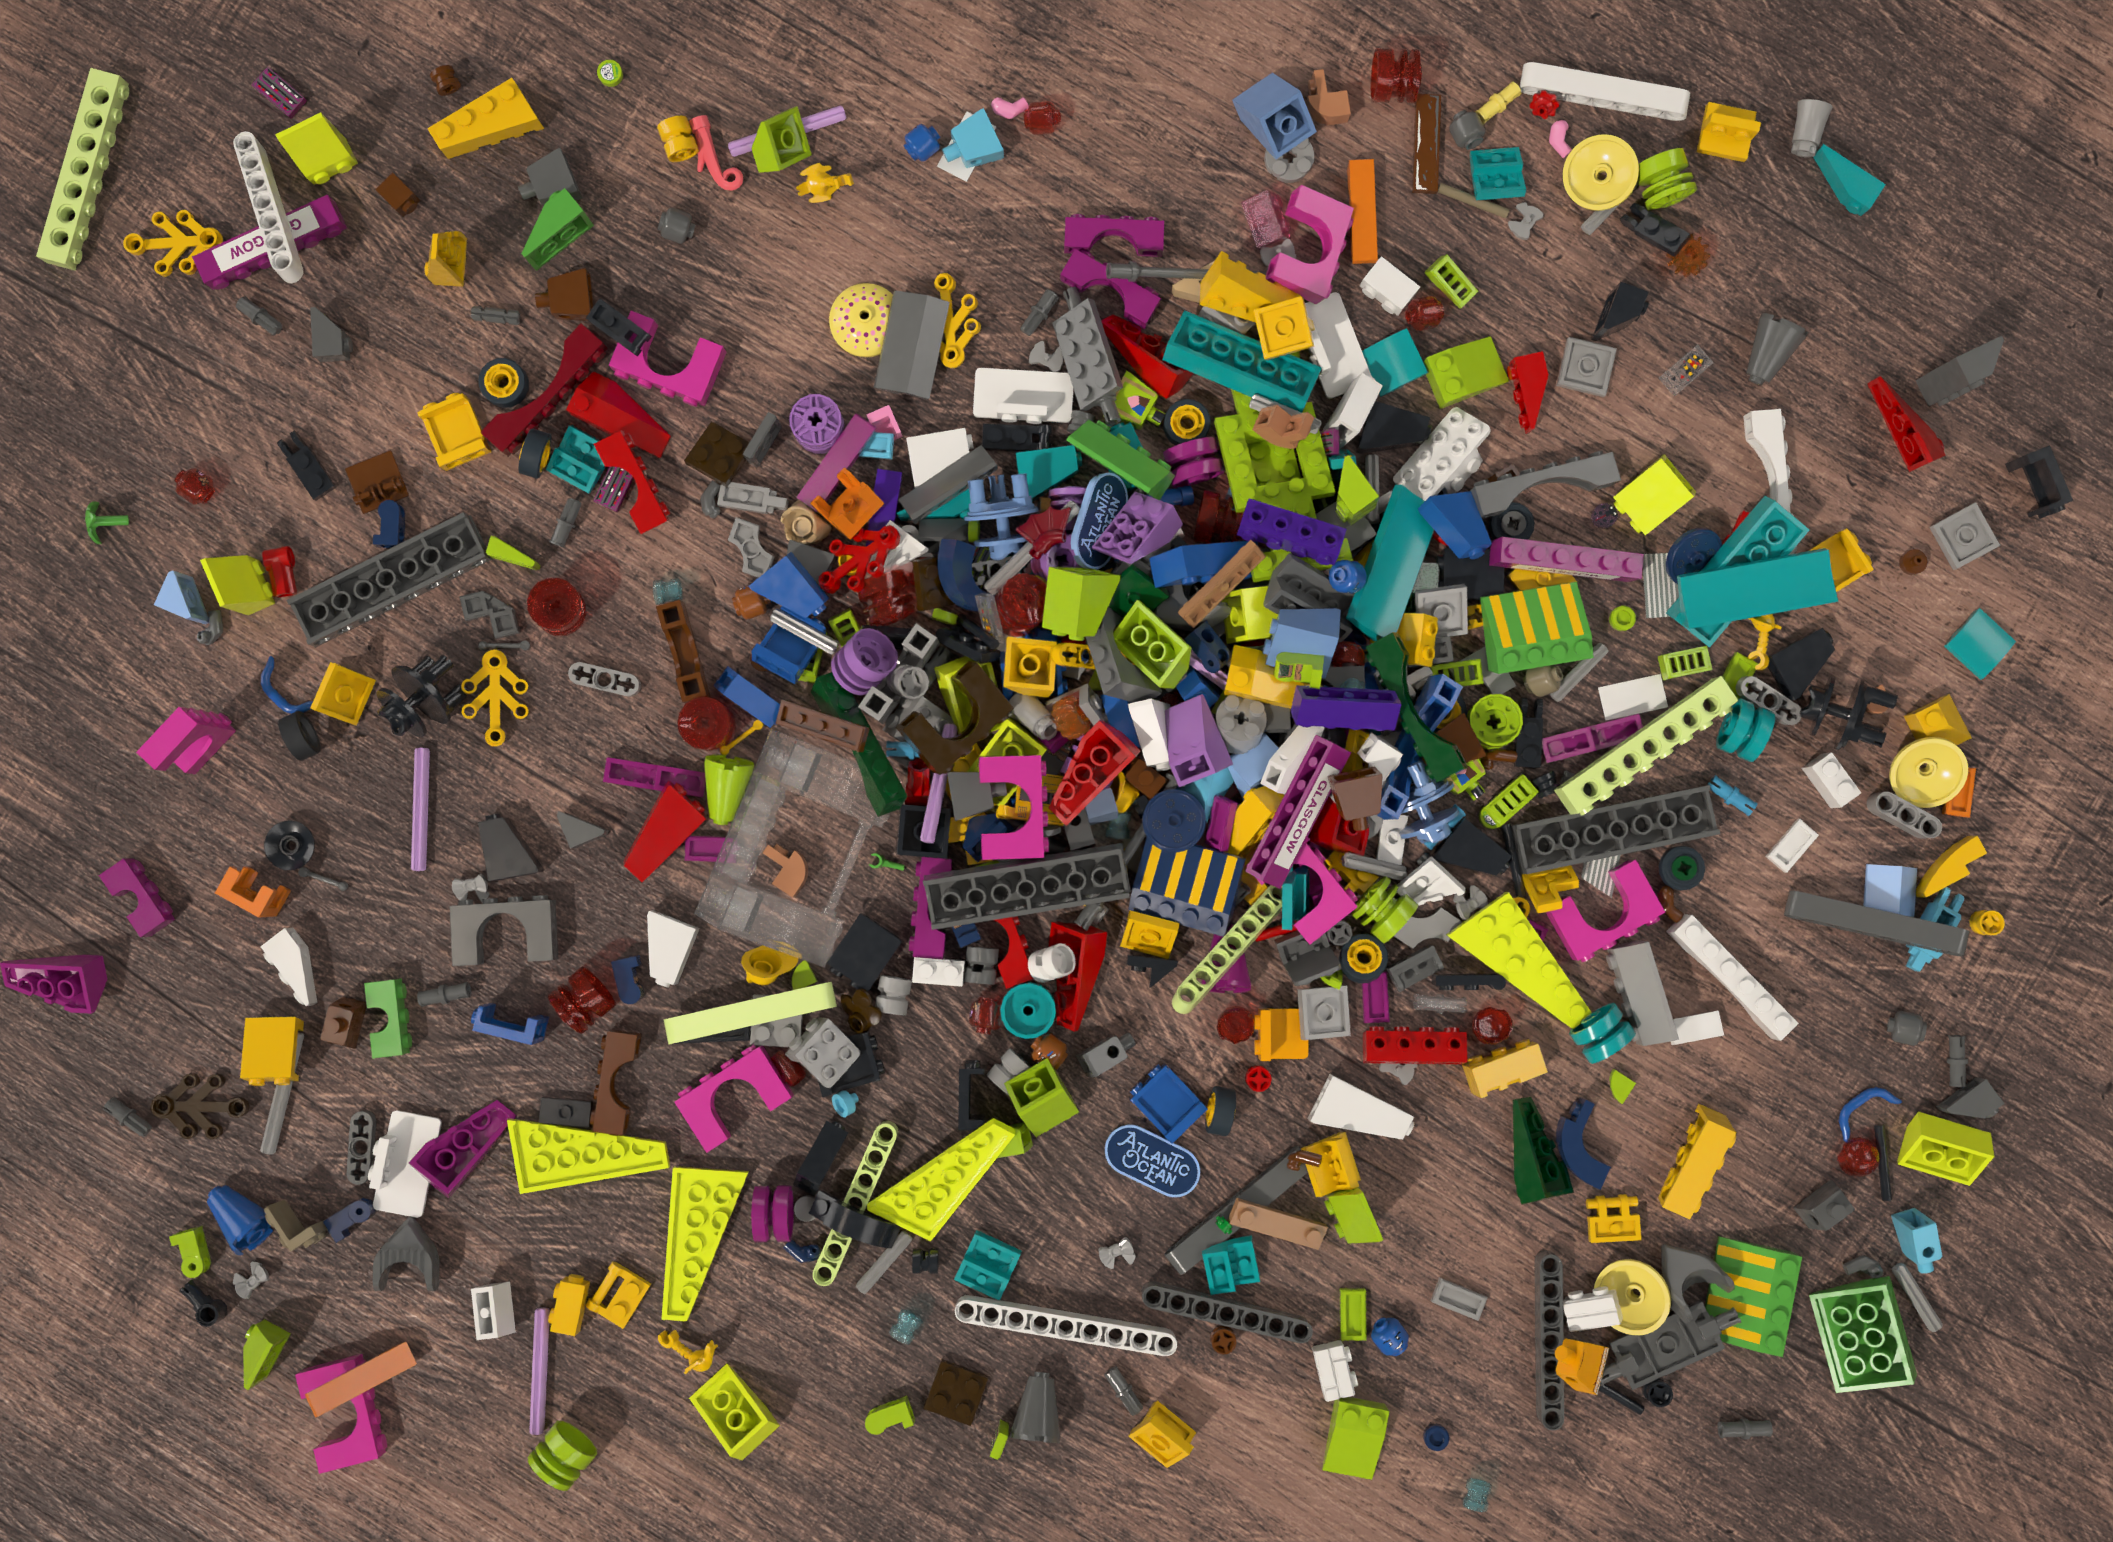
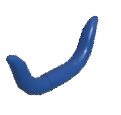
M270 656L261 674L263 691L284 712L292 714L296 711L304 713L310 710L313 701L292 705L272 687L270 677L274 669V658Z
M1874 1087L1866 1089L1848 1101L1839 1115V1124L1844 1142L1849 1140L1851 1131L1848 1120L1850 1114L1873 1097H1881L1893 1104H1900L1902 1100L1892 1095L1886 1089Z

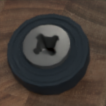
M1511 502L1504 512L1490 517L1489 529L1494 540L1501 537L1529 540L1534 532L1535 522L1532 513L1527 507L1520 503Z

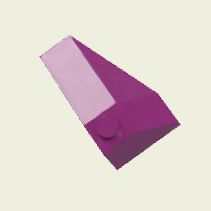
M72 955L0 962L6 987L28 996L37 995L44 998V1002L62 1005L64 1010L71 1013H94L108 979L103 956Z
M496 1100L471 1115L465 1121L425 1143L410 1160L409 1164L447 1198H450L508 1128L507 1119H515L517 1115Z

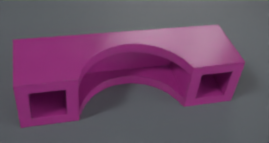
M1073 214L1070 217H1065L1064 253L1073 254L1075 249L1080 252L1082 250L1090 252L1098 240L1107 236H1119L1132 244L1137 256L1162 257L1164 221H1159V218L1156 217L1134 220V217L1131 216L1110 219L1107 215L1085 218L1082 214Z
M1075 249L1060 274V281L1070 287H1077L1081 293L1096 285H1104L1114 289L1119 293L1124 302V318L1146 329L1160 305L1161 298L1158 297L1159 294L1149 287L1142 288L1137 285V281L1129 282L1128 279L1118 278L1107 279L1106 262L1101 264L1094 260L1095 257L1085 250L1080 252Z
M922 857L921 862L917 861L916 876L920 877L919 886L914 887L913 901H918L917 911H912L911 926H916L915 936H910L909 951H913V957L944 959L946 933L939 929L932 930L923 876L952 871L953 859Z

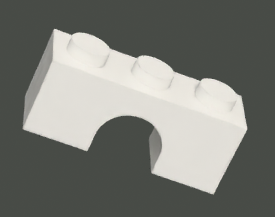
M1372 732L1357 753L1368 763V768L1375 766L1382 773V789L1386 784V778L1391 771H1394L1399 766L1403 755L1396 747ZM1331 791V793L1329 794V797L1335 802L1334 797H1333V794H1332V791Z

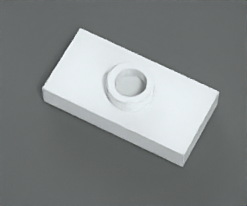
M1400 815L1399 819L1394 820L1383 819L1379 832L1376 859L1402 865L1405 839H1402L1399 833L1407 827L1408 816Z

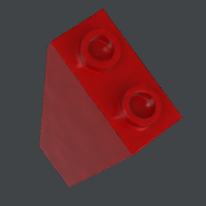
M669 780L665 784L624 859V867L641 882L648 878L706 820L705 813H703L706 809L696 799L692 802L685 796L688 792L678 782L673 784Z

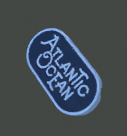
M1099 474L1090 480L1086 488L1071 535V550H1074L1076 555L1074 559L1083 568L1100 569L1111 558L1109 555L1093 550L1092 546L1128 501L1126 486L1116 474Z
M1134 1124L1120 1126L1114 1129L1106 1140L1105 1156L1109 1165L1118 1173L1169 1197H1181L1190 1193L1199 1181L1200 1167L1193 1153L1176 1143L1171 1144L1167 1139Z

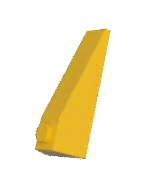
M461 231L433 233L429 261L425 263V275L434 285L464 287L467 238Z
M1234 645L1224 695H1235L1291 709L1296 685L1310 686L1309 683L1283 682L1274 677L1275 667L1266 665V654L1257 649Z

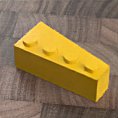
M510 78L427 129L439 149L450 159L478 150L479 147L488 144L495 145L501 143V140L510 137L517 138L523 136L526 132L542 130L544 127L514 79Z
M1223 251L1220 252L1200 285V305L1255 323L1253 310L1301 296L1278 282H1269L1266 280V275L1260 272L1255 274L1246 269V264L1241 261L1234 262L1230 260L1229 255Z
M1699 1103L1695 1112L1699 1113L1695 1124L1690 1123L1686 1131L1688 1133L1686 1146L1679 1147L1676 1154L1677 1167L1670 1168L1658 1196L1663 1208L1688 1219H1691L1693 1213L1699 1211L1704 1192L1710 1190L1713 1184V1175L1716 1170L1721 1169L1727 1149L1731 1148L1736 1141V1131L1726 1115Z

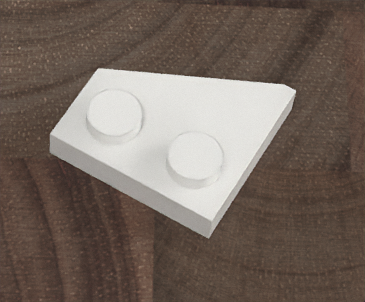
M891 520L887 525L894 526L899 531L900 543L895 549L888 551L882 576L887 575L929 550ZM877 552L872 555L870 562L876 559Z
M1432 856L1397 884L1399 887L1397 893L1400 896L1407 894L1418 905H1422L1427 901L1443 900L1444 896L1456 893L1459 896L1465 893V887Z

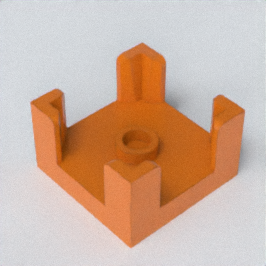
M843 468L837 474V478L847 489L831 506L819 495L810 504L831 525L851 539L882 507L884 502L863 481L860 483L850 471Z
M230 866L215 894L260 918L276 917L291 890L283 885H280L277 890L271 889L268 886H262L259 892H256L250 888L258 872L248 866H244L241 872L234 866Z

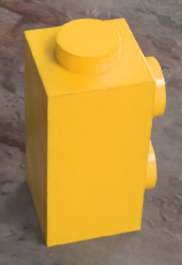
M570 1274L569 1277H565L560 1283L556 1284L553 1298L557 1299L555 1308L551 1309L548 1323H551L550 1332L576 1336L580 1332L590 1281L584 1280L583 1276Z

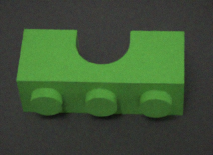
M402 978L364 983L367 1008L378 1007L383 1009L388 1015L386 1028L383 1031L370 1033L372 1059L410 1053L409 1048L412 1047V1038L410 1033L407 1032L409 1011L405 1008L404 1004L407 990L405 984H402Z

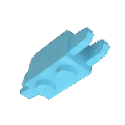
M1945 887L1938 892L1933 902L1928 903L1920 919L1957 927L1961 920V915L1958 912L1965 898L1958 893L1948 907L1944 906L1951 891L1950 888ZM1906 945L1909 948L1908 953L1911 954L1906 967L1920 972L1926 962L1930 963L1932 959H1938L1943 953Z

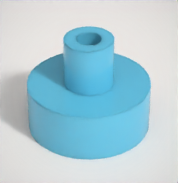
M842 1090L833 1095L832 1103L834 1109L841 1117H847L855 1112V1103L859 1101L855 1093L849 1094L847 1091Z

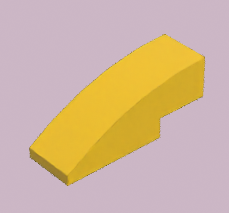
M1966 836L1941 854L1919 882L1916 888V897H1928L1969 875L1966 864L1987 854L1979 837Z

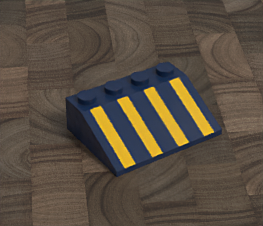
M1147 838L1132 888L1128 910L1177 922L1183 926L1224 937L1232 924L1246 858L1197 844L1183 852H1166L1154 846Z

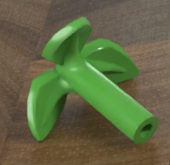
M93 501L87 506L85 514L87 532L96 544H102L96 534V528L98 526L129 525V516H96L95 513L99 502Z

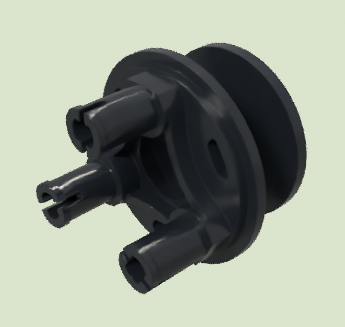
M426 655L413 668L396 665L391 670L394 681L408 698L404 701L400 696L387 688L382 687L376 692L377 698L382 705L377 711V716L384 717L390 722L393 734L403 736L408 731L417 737H423L427 733V729L422 719L414 711L416 708L432 720L446 724L451 719L450 713L469 695L462 691L461 684H457L445 697H442L437 684L439 679L454 667L450 659L446 661L447 657L445 655H441L436 662Z
M1830 676L1824 689L1814 685L1808 687L1811 701L1805 708L1800 710L1799 714L1802 718L1812 720L1811 736L1816 735L1824 715L1829 714L1842 719L1835 740V750L1839 751L1840 748H1844L1848 740L1857 743L1859 740L1879 748L1882 747L1887 733L1883 732V727L1862 722L1867 704L1870 703L1894 709L1898 695L1868 686L1864 683V679L1859 678L1845 707L1829 702L1836 677Z

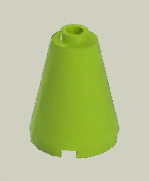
M707 755L704 761L709 818L713 819L715 824L728 825V822L734 821L753 773L754 762L735 756L734 759L726 758V755Z

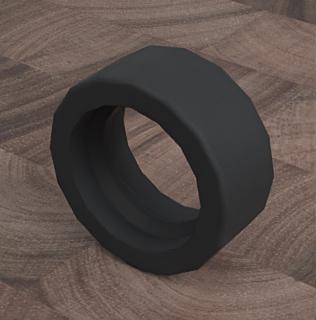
M296 711L279 719L278 726L281 737L288 750L297 760L303 761L321 752V744L317 732L304 713Z

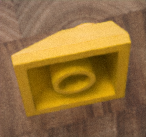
M1007 637L1003 687L1022 695L1049 697L1054 691L1056 663L1052 658V651L1057 642Z
M1946 694L1904 715L1915 740L1926 737H1939L1959 745L1972 738L1950 694Z

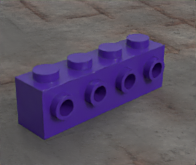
M1249 498L1237 535L1242 536L1246 541L1252 540L1253 542L1264 543L1274 550L1283 549L1289 551L1296 557L1315 559L1317 563L1322 565H1335L1347 529Z
M1296 685L1290 712L1295 724L1306 728L1321 726L1329 729L1341 727L1352 730L1374 729L1376 731L1395 730L1401 702L1396 692L1392 690L1320 687V689L1310 688V686Z

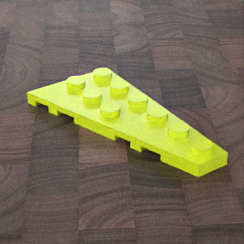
M1509 892L1503 893L1446 934V936L1454 940L1497 974L1503 976L1509 983L1517 987L1571 1029L1580 1025L1581 1021L1592 1013Z
M511 1118L507 1119L520 1194L670 1167L666 1141L592 1132V1130Z
M995 1118L991 1119L869 1202L867 1210L931 1241L1015 1136V1129Z
M673 1167L662 1320L687 1321L689 1319L749 1171Z

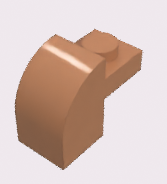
M1324 69L1314 70L1311 80H1308V89L1311 96H1308L1306 101L1310 116L1315 121L1325 125L1348 123L1351 112L1347 90L1327 93Z
M1274 405L1261 409L1252 430L1276 446L1294 449L1297 447L1299 440L1306 439L1309 435L1314 417L1308 412L1291 416L1280 406Z
M776 844L775 847L768 845L763 854L783 867L772 884L792 898H795L808 877V866L805 858L796 850L788 857L789 851L779 844Z

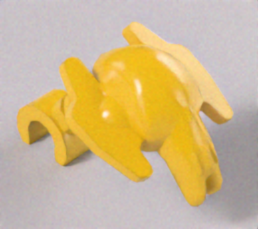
M816 163L800 172L802 176L807 175V179L799 184L796 190L799 191L798 196L811 192L814 196L809 199L810 203L824 202L830 200L831 194L844 185L852 186L854 181L851 173L830 176L826 171L831 170V166H822L820 163Z
M1773 614L1748 618L1752 621L1754 627L1760 631L1756 651H1753L1748 656L1752 660L1760 657L1761 661L1755 666L1756 670H1763L1769 664V657L1766 654V646H1768L1767 642L1769 640L1768 632L1774 628L1780 630L1782 628L1775 624Z
M664 1330L658 1335V1341L663 1347H672L681 1356L689 1359V1366L685 1369V1374L689 1373L692 1369L704 1372L712 1365L713 1354L718 1347L717 1344L714 1345L712 1340L706 1345L705 1349L693 1352L679 1341V1334L676 1330H673L669 1335Z

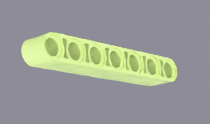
M1270 885L1182 982L1172 999L1173 1008L1181 1014L1191 1012L1282 911V887L1279 889ZM1273 894L1279 895L1281 899L1275 898ZM1258 911L1265 912L1267 916L1261 915ZM1243 927L1249 928L1252 933L1246 932ZM1227 944H1232V945H1234L1237 949H1236V950H1233V949L1229 948V946H1228ZM1212 961L1219 962L1222 967L1215 966ZM1196 978H1202L1206 984L1199 983ZM1181 995H1186L1191 1001H1184Z
M832 982L664 1019L668 1044H673L837 1007Z
M892 1121L881 1122L874 1131L844 1202L849 1205L850 1198H860L862 1201V1207L858 1208L865 1211L897 1139L898 1127ZM883 1127L890 1128L893 1132V1137L888 1140L883 1139L880 1136V1129ZM874 1150L881 1152L883 1160L878 1163L873 1162L870 1159V1152ZM869 1174L873 1180L872 1184L868 1186L861 1184L860 1175ZM831 1229L813 1270V1279L818 1285L828 1286L834 1281L853 1238ZM834 1243L840 1245L842 1253L839 1255L832 1254L829 1250V1245ZM828 1267L831 1270L832 1276L823 1278L819 1274V1268Z

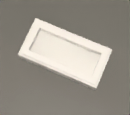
M1797 819L1765 857L1784 873H1787L1819 835L1801 819Z

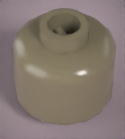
M1554 665L1527 669L1523 682L1530 694L1542 697L1559 690L1563 674L1561 669Z

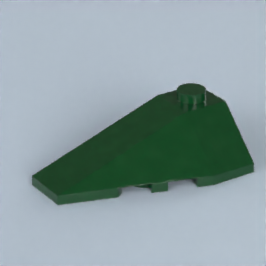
M1531 1097L1513 1100L1514 1181L1521 1205L1574 1193L1567 1167L1563 1160H1558L1553 1150L1556 1147L1553 1139L1549 1140L1543 1131L1545 1123Z

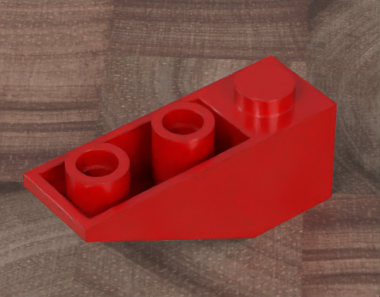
M1543 351L1514 357L1509 363L1510 366L1507 367L1508 377L1510 381L1513 380L1515 387L1513 399L1515 404H1519V424L1521 428H1524L1525 434H1529L1535 429L1549 376Z

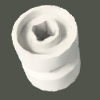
M1059 943L1033 952L1028 960V969L1036 981L1045 983L1071 974L1076 964L1075 956L1069 946Z

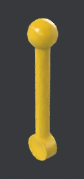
M760 720L754 721L750 729L727 746H722L720 753L727 755L732 747L752 732L761 730L764 726Z

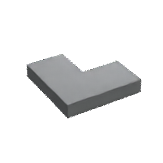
M1486 646L1461 660L1481 659L1483 681L1490 694H1503L1516 686L1509 672L1497 674L1488 671ZM1469 665L1470 680L1475 679L1474 667ZM1463 666L1458 667L1460 681H1464ZM1448 668L1449 673L1454 679L1453 668Z

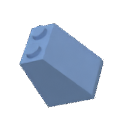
M1271 73L1232 100L1240 120L1275 159H1278L1317 132L1301 91L1274 73Z
M1336 608L1280 609L1277 619L1273 618L1269 629V633L1272 634L1271 640L1266 639L1263 654L1267 655L1266 665L1275 667L1276 656L1281 652L1324 655L1322 678L1325 679L1339 640L1341 610Z

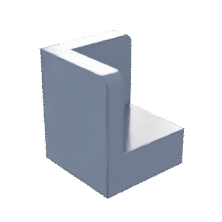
M1111 788L1102 790L1085 807L1090 825L1118 818V809Z

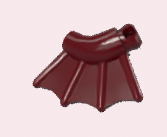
M1048 507L1041 514H1031L1025 524L1016 528V531L1032 544L1033 547L1029 550V554L1039 560L1054 545L1066 542L1065 528L1071 513L1070 507L1062 510Z

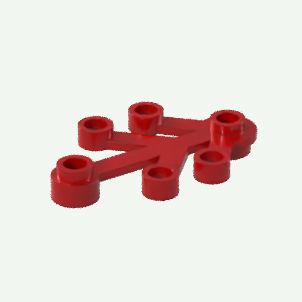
M891 525L884 526L879 531L861 528L859 534H855L852 539L856 542H861L862 540L874 541L867 547L847 545L839 539L833 540L829 546L830 552L838 557L842 555L853 557L833 572H823L818 579L820 588L829 594L835 593L841 586V578L857 567L855 575L848 579L847 586L853 592H860L865 585L866 572L874 578H879L884 573V563L888 551L895 549L900 543L899 531ZM877 552L876 559L870 562L872 555Z

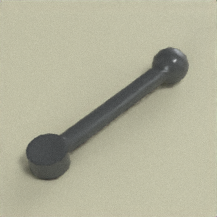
M526 640L521 643H487L481 641L478 644V648L481 651H485L487 648H521L527 651L531 647L530 642Z
M306 867L299 869L298 873L301 877L309 876L337 886L341 891L348 889V884L345 881L338 882L312 873Z

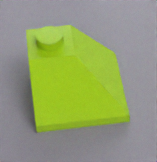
M798 106L761 122L751 148L759 173L780 171L812 155Z
M265 1319L256 1325L253 1324L245 1335L247 1341L243 1347L244 1388L250 1390L268 1377L291 1334Z

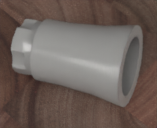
M1804 99L1797 102V117L1791 148L1792 154L1800 157H1814L1816 155L1826 122L1833 108L1831 104L1814 99Z
M1020 693L1012 696L1009 703L1014 709L1009 712V717L1021 723L1042 740H1050L1056 735L1060 728V723L1039 701L1037 696L1022 695Z

